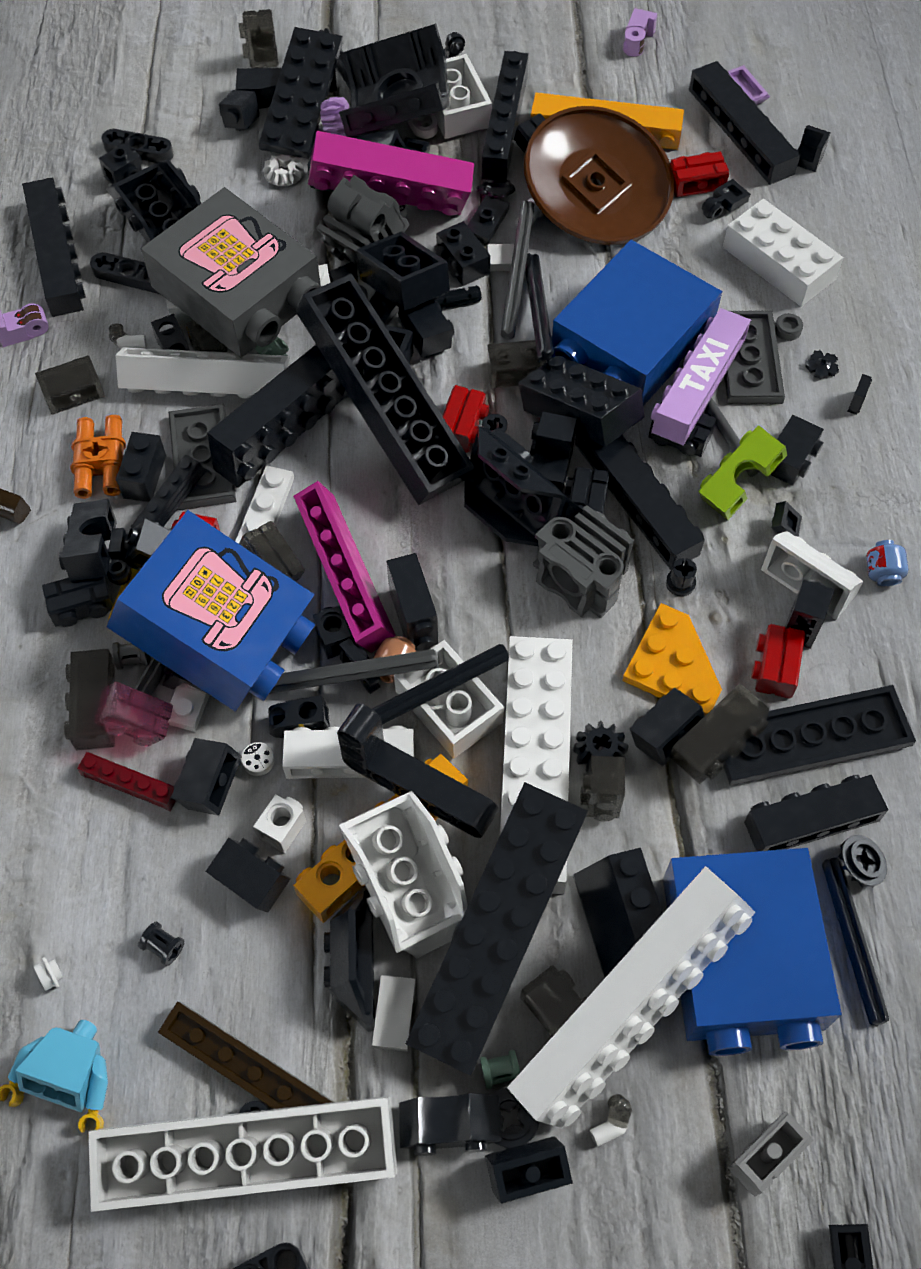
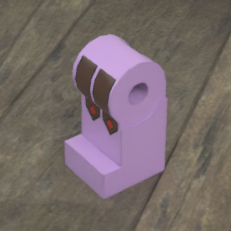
M634 8L625 30L623 51L626 55L636 57L643 53L646 36L653 37L655 33L658 13Z
M27 304L19 310L2 314L0 309V342L2 347L34 339V337L45 334L49 328L44 310L38 304Z

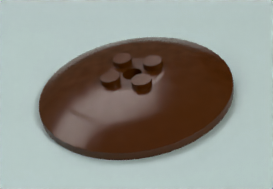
M577 106L561 110L545 119L537 127L525 152V180L534 202L552 223L566 233L581 240L603 245H618L628 243L630 240L636 241L651 233L662 222L671 206L674 195V176L667 154L657 139L645 127L617 111L597 106ZM596 178L602 185H595L590 179Z

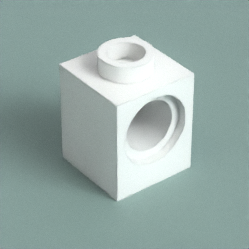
M275 794L253 826L257 838L286 853L306 823L303 806L291 797L283 799ZM280 817L290 818L289 822L283 826L274 825L275 821Z

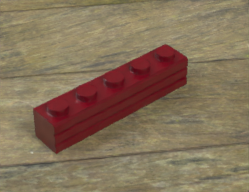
M86 752L77 767L81 776L85 778L87 777L170 812L176 802L171 798L174 786L92 753Z

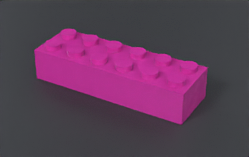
M316 131L308 185H312L319 190H335L343 177L350 181L353 175L365 181L372 190L386 193L396 199L399 205L417 206V208L426 211L431 209L442 211L444 214L451 216L461 215L471 193L474 163Z

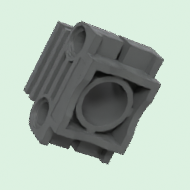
M353 175L350 181L343 177L330 196L328 208L335 220L325 215L323 220L329 229L322 224H319L317 229L323 236L321 240L328 247H331L330 253L340 261H343L345 258L353 262L359 272L356 249L402 231L404 233L410 224L405 217L401 216L396 199L386 193L372 190L365 181Z
M586 505L583 508L582 514L578 513L575 516L574 522L566 517H556L535 534L539 547L537 559L533 562V566L538 569L536 582L547 591L562 597L569 608L580 617L588 610H591L598 617L602 618L615 605L618 599L622 574L624 575L628 571L634 540L624 529H618L610 523L601 512L594 511Z

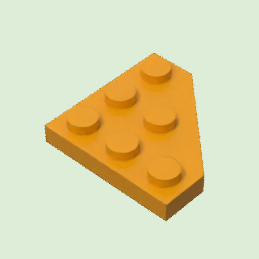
M660 603L623 675L622 681L659 698L667 695L675 687L701 705L705 719L708 720L722 688L689 615Z

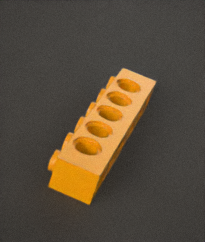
M441 753L434 760L430 758L424 762L468 786V779ZM393 795L388 801L399 797V795ZM381 801V802H379L375 807H377V806H379V805H381V804H383V803H386V802H385V801ZM430 813V815L436 821L438 817ZM345 839L338 846H330L322 854L321 861L313 868L308 867L297 876L296 883L293 885L296 895L322 923H325L365 886V884L360 885L354 874L353 866L356 863L348 860L351 852ZM329 874L340 876L339 881L333 885L323 883L324 878Z

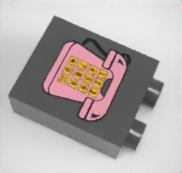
M225 187L141 248L152 288L240 358L244 357L257 345L265 347L271 344L278 336L281 326L297 315L295 311L302 296L321 287L317 255Z

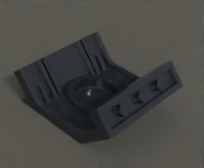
M437 24L341 52L351 88V108L339 112L346 137H352L442 111L450 106L446 53L442 46Z

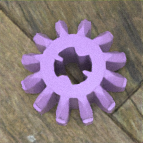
M332 97L324 100L320 106L324 132L346 136L339 112L349 109V103L344 97Z

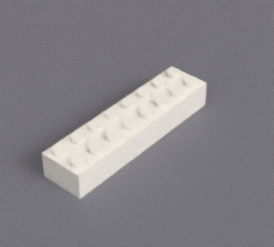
M510 636L500 835L524 782L568 801L573 639ZM567 861L552 894H564Z
M705 866L507 1088L536 1121L559 1128L574 1123L580 1116V1108L589 1098L593 1099L602 1092L606 1085L604 1081L613 1071H619L627 1064L630 1059L629 1053L638 1043L643 1044L652 1036L655 1030L653 1026L661 1017L670 1015L679 1004L678 998L686 989L694 988L701 981L704 975L703 970L711 962L718 961L726 953L729 941L736 934L740 935L748 929L752 923L751 917L755 911Z
M391 1096L88 1131L91 1212L394 1178L397 1175Z

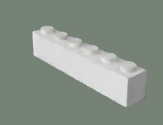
M123 347L115 355L118 388H124L133 393L144 390H155V393L158 394L182 391L184 395H197L201 392L210 393L214 397L238 394L240 398H250L289 366V356L246 354L240 358L235 353Z

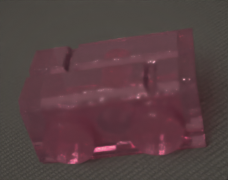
M114 682L102 690L94 722L105 727L104 731L108 734L116 736L124 734L132 737L133 742L137 745L151 746L166 737L173 705L119 682Z

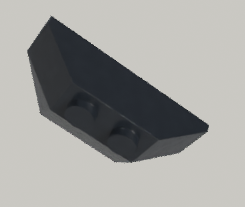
M364 886L330 920V932H324V952L330 953V966H324V987H330L333 999L368 1032H372L375 1026L373 913L367 902V898L371 896L367 887Z

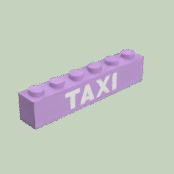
M722 308L719 309L714 318L710 317L704 329L705 334L700 333L694 345L695 350H689L683 363L684 368L679 367L673 378V386L668 385L662 396V404L657 403L650 418L654 420L651 433L681 445L685 444L743 345L751 319Z

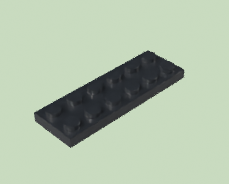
M294 27L259 140V150L305 159L310 158L316 131L321 120L320 106L327 99L343 44V37L341 35Z
M894 685L714 722L711 725V731L730 786L913 746L916 742Z

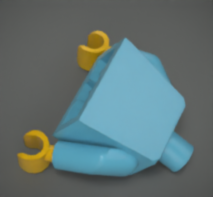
M80 1020L72 1032L58 1027L52 1028L45 1037H40L22 1047L8 1075L9 1084L0 1087V1101H5L8 1093L12 1090L13 1096L9 1101V1107L19 1106L23 1102L24 1092L81 1113L84 1107L88 1109L87 1114L82 1116L78 1122L80 1132H85L86 1123L89 1118H93L96 1121L95 1130L103 1129L104 1121L98 1113L104 1107L108 1076L106 1060L100 1055V1045L97 1041L92 1040L97 1032V1027L87 1020Z

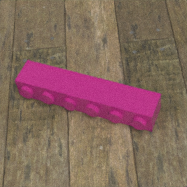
M316 481L293 497L355 642L372 653L379 648L383 640L395 637L396 634L334 494L319 481Z

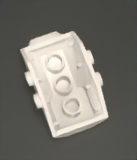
M413 791L340 824L341 832L356 863L353 866L354 874L360 885H366L371 896L367 898L370 910L376 918L380 916L396 953L403 950L412 954L417 959L452 941L455 927L462 920L467 909L464 883L460 877L463 875V870L458 859L455 856L451 857L446 846L449 840L444 828L440 824H436L434 818Z

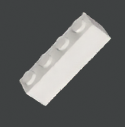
M392 726L389 729H383L385 742L414 757L413 729H407L404 726ZM297 727L291 731H284L283 770L286 779L366 777L355 772L343 762L337 735L340 727H327L325 730Z

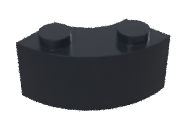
M467 1093L447 1097H416L400 1102V1148L414 1149V1155L416 1156L435 1155L436 1148L465 1147V1152L487 1151V1144L501 1141L499 1095Z

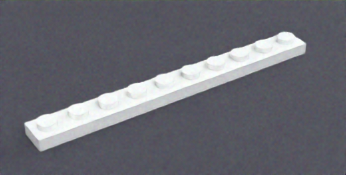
M267 465L235 541L262 560L294 481L293 471ZM181 683L176 687L164 717L165 723L196 732L210 695L188 684Z

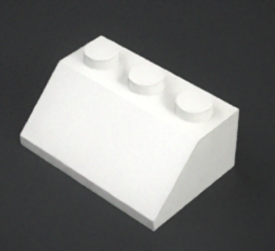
M788 531L774 536L761 568L763 572L796 594L804 579L811 582H820L826 587L834 589L827 614L835 620L838 619L855 598L863 583V580L858 578L854 572L844 569L832 561L828 555L818 552L806 544L802 538L794 536Z

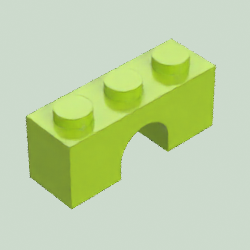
M759 425L753 431H747L739 442L740 446L733 453L729 452L719 464L720 468L713 475L709 474L700 484L701 489L698 492L702 500L726 520H729L748 499L745 490L736 483L738 476L747 469H756L768 477L787 456L786 446Z

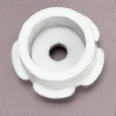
M42 957L43 961L33 967L45 991L54 986L58 988L59 984L57 981L64 977L55 959L47 962V959Z

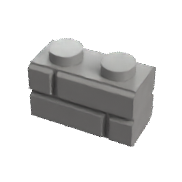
M785 1111L728 1168L743 1186L756 1197L803 1152L813 1139Z

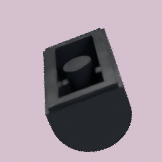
M868 1224L829 1225L834 1269H874Z

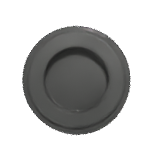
M791 313L780 315L775 324L776 335L787 341L799 338L803 329L802 319Z

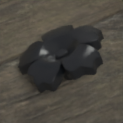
M814 350L810 360L805 362V367L809 372H815L814 377L819 379L827 378L828 375L835 376L839 372L838 365L836 364L838 358L835 354L826 353L824 356L821 350Z

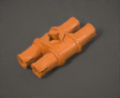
M108 415L105 417V436L94 437V423L91 418L81 417L77 419L76 439L71 444L73 462L70 465L71 472L74 475V493L77 498L86 499L92 496V476L103 475L104 494L117 496L121 493L116 478L124 456L126 441L122 437L123 421L119 415Z

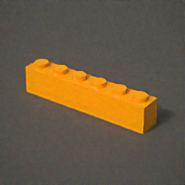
M535 92L531 118L540 113L547 119L561 110L577 106L603 107L634 119L657 139L662 148L678 150L684 109Z

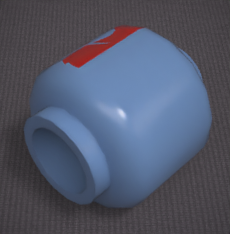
M893 540L877 542L875 544L876 547L870 549L866 555L869 578L877 582L878 586L900 584L909 571L906 549L894 544Z

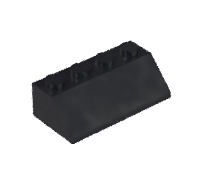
M641 847L608 855L573 874L604 979L663 914Z

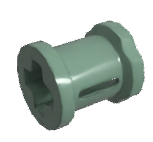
M510 1050L508 1055L487 1059L485 1056L480 1057L486 1090L492 1089L494 1084L514 1080L520 1074L515 1050Z

